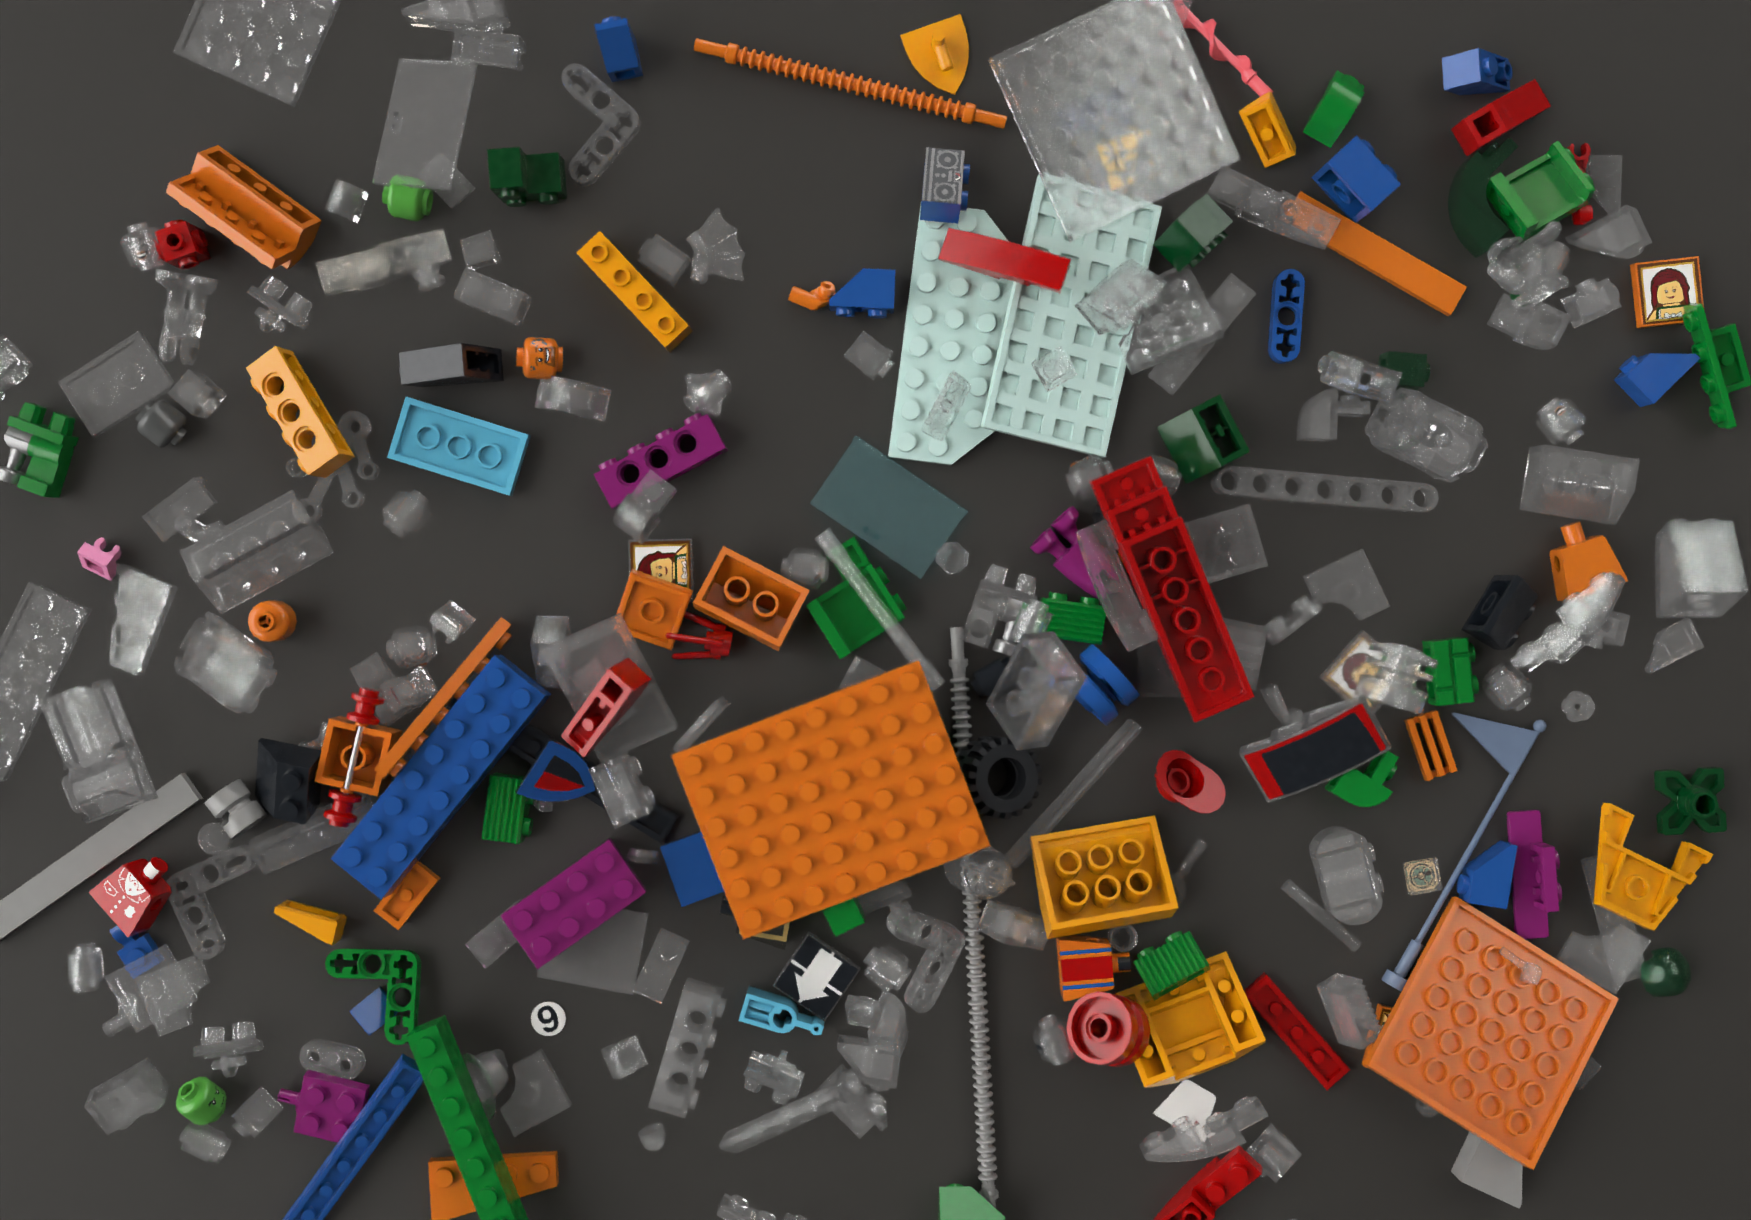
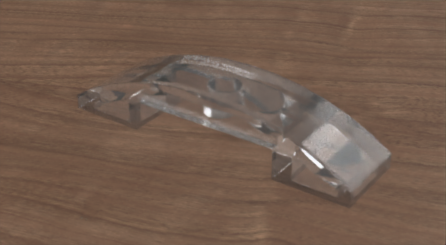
M1107 519L1077 531L1076 535L1081 554L1095 592L1113 629L1126 650L1129 652L1159 639L1146 609L1141 610L1116 550L1119 547Z

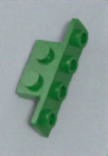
M1687 304L1684 306L1683 323L1686 330L1691 332L1694 342L1691 348L1692 354H1697L1700 357L1697 361L1703 374L1700 377V383L1710 399V418L1719 428H1734L1737 425L1728 393L1751 386V378L1736 324L1730 323L1710 330L1703 304Z

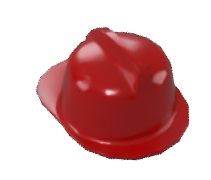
M1170 750L1159 758L1154 777L1156 778V786L1159 793L1166 800L1172 803H1180L1200 814L1215 812L1224 804L1226 796L1225 786L1221 778L1212 769L1182 750Z

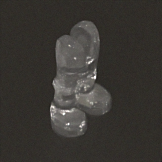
M156 269L155 280L167 290V306L163 309L164 322L159 340L160 361L173 362L177 355L179 340H181L180 362L183 365L194 366L200 349L201 327L206 318L204 312L209 296L217 290L218 280ZM188 288H189V291H190L189 308H188V309H183V308H184V303H185V298H186V293H187V290H188Z

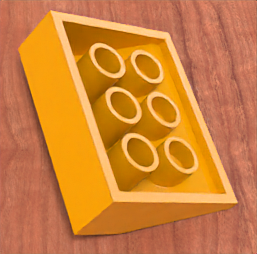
M1155 815L1030 837L1039 903L1047 939L1171 918L1179 908Z

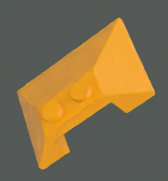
M1227 951L1206 959L1210 966L1209 971L1156 1000L1151 996L1145 983L1115 993L1116 995L1130 997L1141 1005L1148 1016L1150 1025L1149 1044L1143 1055L1134 1062L1144 1088L1174 1084L1233 1062L1266 1042Z

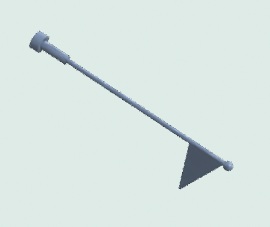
M1452 713V716L1509 775L1415 940L1411 939L1394 971L1387 969L1381 980L1399 991L1403 990L1407 982L1405 978L1424 946L1421 942L1539 733L1546 730L1547 725L1545 721L1536 720L1533 724L1534 730H1529L1459 713Z

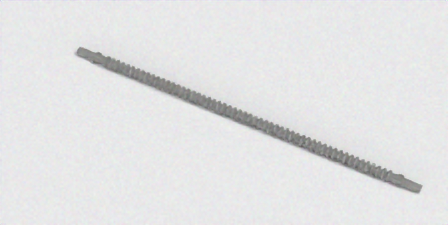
M950 627L952 659H949V666L953 672V678L950 679V682L954 684V688H951L950 691L954 692V697L951 698V701L955 702V706L951 710L955 711L952 719L956 720V724L952 728L956 729V734L953 735V738L957 739V743H954L953 746L957 748L955 755L958 757V762H960L962 758L958 755L961 750H969L967 744L969 743V738L972 737V733L968 731L972 727L971 724H968V719H971V715L967 713V710L971 709V706L967 705L970 697L966 695V692L970 690L969 687H966V682L969 681V678H966L965 674L968 658L964 657L963 627ZM973 852L960 857L964 859L960 866L964 868L961 876L965 877V881L961 883V885L965 886L962 894L966 895V899L962 903L966 905L963 913L967 914V917L963 921L967 923L964 931L968 932V936H965L964 939L969 943L965 946V949L969 951L965 958L970 961L966 968L970 969L967 977L971 981L967 983V986L971 988L968 996L972 997V1000H969L968 1004L972 1006L969 1014L973 1015V1018L969 1020V1023L973 1024L970 1032L974 1034L970 1038V1041L974 1043L971 1051L975 1052V1055L971 1057L975 1061L972 1069L976 1070V1073L972 1075L976 1080L973 1083V1087L977 1089L973 1096L978 1099L974 1102V1106L978 1107L974 1114L979 1117L975 1120V1124L979 1126L975 1132L980 1135L976 1139V1142L980 1144L977 1147V1152L981 1154L977 1157V1160L981 1162L978 1170L982 1172L978 1175V1179L982 1181L979 1194L996 1208V1199L999 1198V1193L994 1180L998 1178V1175L994 1173L997 1165L993 1164V1162L996 1161L997 1157L993 1155L996 1147L992 1145L996 1139L992 1136L995 1133V1129L991 1127L995 1121L990 1117L994 1114V1111L990 1109L994 1102L989 1099L993 1096V1092L989 1091L993 1084L988 1081L992 1077V1074L988 1072L991 1069V1064L987 1063L991 1059V1056L987 1054L990 1046L986 1045L990 1037L986 1036L989 1028L985 1024L989 1022V1019L985 1017L988 1009L984 1008V1005L988 1001L984 999L987 991L983 990V987L987 983L983 981L986 973L982 972L986 964L982 962L985 954L981 953L985 946L980 943L984 939V936L980 935L984 928L979 924L983 921V918L979 917L982 908L978 906L982 902L978 898L981 890L977 888L981 881L977 880L980 872L976 870L980 863L976 862L979 853Z

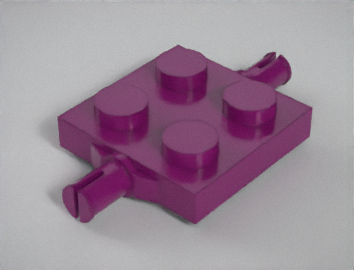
M308 1070L303 1076L301 1091L295 1092L281 1088L277 1101L295 1105L297 1115L293 1132L338 1143L368 1102L370 1085Z

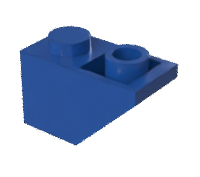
M611 16L603 19L602 23L594 24L605 67L611 81L616 82L643 76L636 38L627 18L621 19L619 16Z
M1480 48L1442 58L1444 91L1457 95L1510 91V80L1512 79L1513 72L1508 58Z
M863 268L829 299L830 311H836V316L854 317L855 312H866L870 318H887V313L894 314L895 270Z

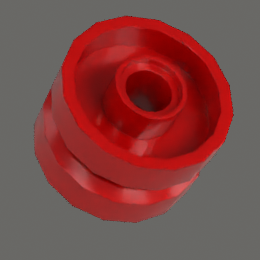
M1099 991L1089 993L1074 1004L1068 1015L1066 1030L1069 1044L1076 1055L1088 1063L1113 1067L1130 1065L1143 1055L1149 1044L1150 1025L1148 1016L1141 1005L1130 997Z

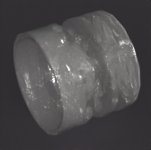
M1370 642L1368 650L1382 655L1381 660L1370 657L1365 658V663L1378 669L1376 675H1360L1355 695L1422 715L1429 694L1416 688L1415 685L1417 681L1433 682L1434 677L1420 672L1421 667L1437 669L1439 661L1428 657L1418 649L1393 642Z

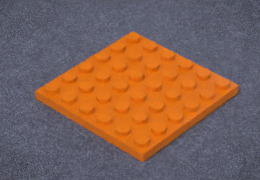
M1451 897L1363 1065L1526 1168L1534 1170L1619 998L1459 897Z

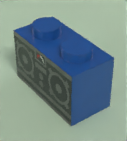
M926 147L920 220L959 223L960 211H966L968 191H962V184L969 183L970 164H964V150Z

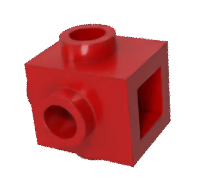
M179 219L167 222L164 225L165 228L155 231L158 240L156 250L164 262L184 270L196 267L200 262L211 259L207 249L208 242L201 228Z

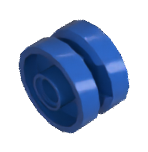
M1090 644L1079 654L1081 663L1087 669V674L1077 665L1069 663L1058 675L1070 688V693L1089 713L1092 712L1105 726H1108L1118 716V709L1108 697L1118 701L1121 705L1129 706L1140 694L1121 671L1097 647Z

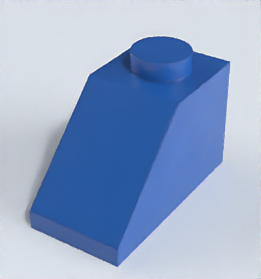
M1649 353L1640 357L1634 355L1619 367L1622 372L1614 381L1639 407L1651 405L1667 392L1700 357L1697 354Z
M1500 840L1467 863L1463 868L1462 874L1457 879L1456 890L1459 893L1458 897L1471 904L1507 909L1518 846Z

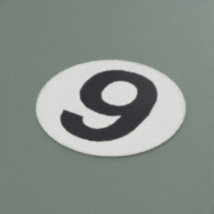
M550 1001L537 1005L531 1015L533 1028L543 1036L558 1034L566 1022L565 1012L562 1007Z

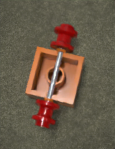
M360 687L359 692H352L351 698L356 701L355 711L348 712L346 717L338 716L328 720L314 782L340 788V790H329L328 796L334 802L332 809L325 810L323 815L329 819V824L332 826L347 828L349 823H356L357 816L352 813L354 803L361 802L362 796L354 793V791L378 797L384 793L391 783L392 775L384 779L374 771V768L399 740L403 730L379 725L380 719L374 714L376 706L384 704L385 699L379 697L380 691Z

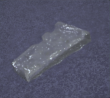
M117 563L116 575H120L119 590L114 594V604H117L116 623L112 625L109 664L133 675L144 676L178 587L128 565Z

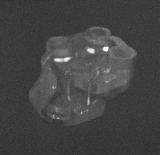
M1402 387L1396 391L1388 390L1381 395L1380 401L1377 403L1365 426V433L1370 437L1371 445L1378 450L1427 473L1432 478L1451 483L1460 479L1456 475L1461 472L1470 473L1475 470L1488 446L1486 438L1481 434V431L1484 432L1483 427L1475 419L1427 397L1420 391Z
M208 611L205 613L206 619L199 617L182 640L180 649L185 650L183 658L177 656L175 659L176 674L189 679L227 709L238 714L243 711L250 714L256 709L260 699L259 695L265 686H271L276 678L277 670L272 668L274 664L272 653L256 644L220 616Z

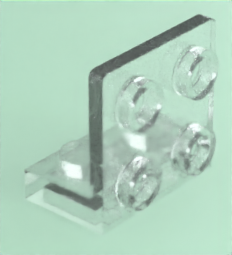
M841 1064L815 1090V1095L859 1139L874 1124L883 1131L887 1127L886 1101L877 1091L873 1090L870 1092L863 1085L864 1080L855 1069L850 1068L848 1070Z

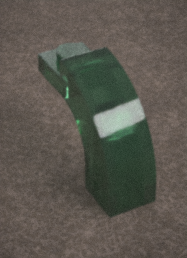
M1510 137L1500 144L1494 141L1482 154L1477 151L1468 157L1456 172L1450 186L1448 213L1452 228L1462 245L1475 258L1486 253L1509 230L1491 210L1486 197V188L1492 173L1518 147Z

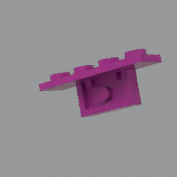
M1510 811L1506 814L1508 842L1518 846L1511 882L1515 933L1524 939L1546 938L1549 936L1548 912L1559 911V902L1562 900V889L1557 882L1556 871L1560 867L1559 854L1554 846L1544 843L1542 840L1540 811Z

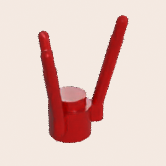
M688 611L685 612L684 618L710 628L714 632L707 631L706 638L676 633L666 634L667 639L705 645L704 650H710L673 653V659L712 658L720 660L721 656L729 657L733 632L725 631L726 625L711 622Z

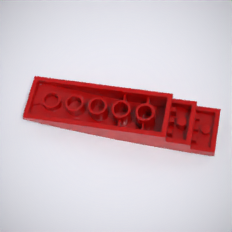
M1147 456L1089 481L1142 608L1193 722L1196 723L1254 698L1255 696L1184 521L1177 514L1167 486H1163L1152 456Z

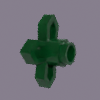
M1700 767L1689 781L1679 770L1667 769L1654 772L1655 790L1671 800L1656 815L1658 833L1663 835L1683 834L1691 821L1701 831L1707 833L1725 832L1727 830L1726 812L1718 807V800L1715 796L1725 787L1724 770L1722 768Z

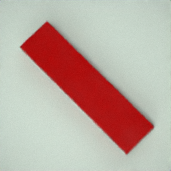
M1265 972L1244 990L1249 1003L1326 1090L1331 1088L1351 1070Z

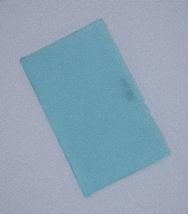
M858 436L853 437L852 443L810 503L920 579L963 516H966L968 512Z

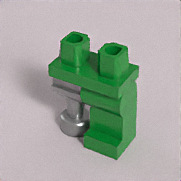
M25 402L19 416H9L6 424L9 427L6 434H4V440L11 449L7 466H0V480L17 485L20 489L42 497L59 498L72 459L73 446L76 447L79 437L72 435L75 418L54 412L49 426L42 424L47 408L35 403ZM30 456L31 460L25 475L20 470L26 457Z

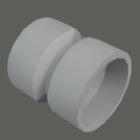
M241 779L228 784L204 803L215 818L223 819L221 826L232 840L250 830L267 816V813L257 800L250 801L251 792Z

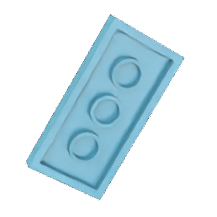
M405 397L387 458L512 496L531 435Z

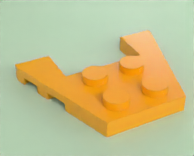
M1603 803L1601 807L1593 904L1645 929L1654 931L1677 903V895L1686 884L1691 885L1697 878L1695 874L1702 864H1708L1713 854L1690 842L1682 841L1670 870L1623 847L1635 815L1611 803Z

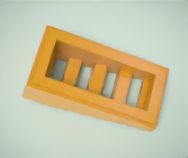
M291 900L282 902L275 906L274 909L276 915L333 946L342 938L347 919L345 914Z

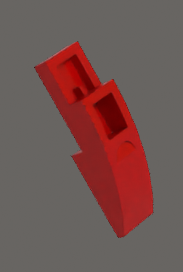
M1238 1145L1222 1159L1216 1156L1170 1199L1153 1220H1213L1215 1212L1220 1206L1262 1175V1166Z

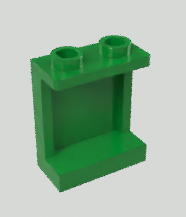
M1559 141L1551 144L1546 154L1506 177L1501 172L1491 177L1484 194L1521 243L1588 205L1595 192L1592 178L1587 173H1583L1575 163L1572 152L1564 148Z
M872 564L868 565L806 605L839 659L844 658L855 649L905 619L902 612L907 610L897 593L891 596L885 585L890 581L880 566L874 569Z

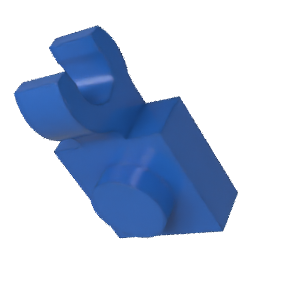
M118 926L109 930L112 937L124 946V948L117 951V954L133 978L138 977L165 960V957L149 933L142 937L138 934L127 937Z

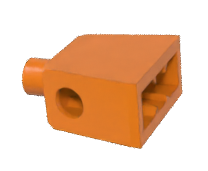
M1580 521L1560 527L1566 545L1551 549L1549 553L1558 601H1572L1628 581L1612 548L1603 535L1585 538Z

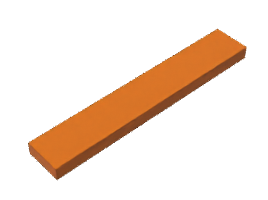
M1301 191L1296 196L1282 221L1446 316H1450L1467 288V286Z

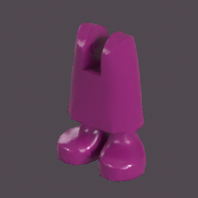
M1072 505L1050 525L1071 544V547L1066 548L1060 542L1056 533L1051 528H1047L1032 543L1030 549L1036 554L1047 552L1057 559L1052 565L1086 593L1102 601L1108 595V592L1095 577L1102 572L1112 583L1118 585L1123 580V576L1107 551L1090 530H1086L1083 534L1079 532L1076 527L1079 511Z

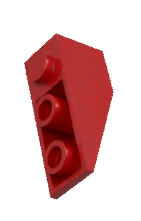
M1533 79L1464 118L1451 128V131L1466 156H1469L1550 108L1551 105L1536 79Z

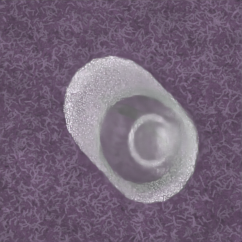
M990 846L944 863L945 875L949 882L956 888L980 899L990 900L997 898L1009 887L1015 885V882L1012 880V867L1007 857Z
M496 1049L493 1051H483L476 1055L464 1053L463 1059L486 1116L488 1120H491L496 1113V1097L510 1081L504 1052L501 1049Z

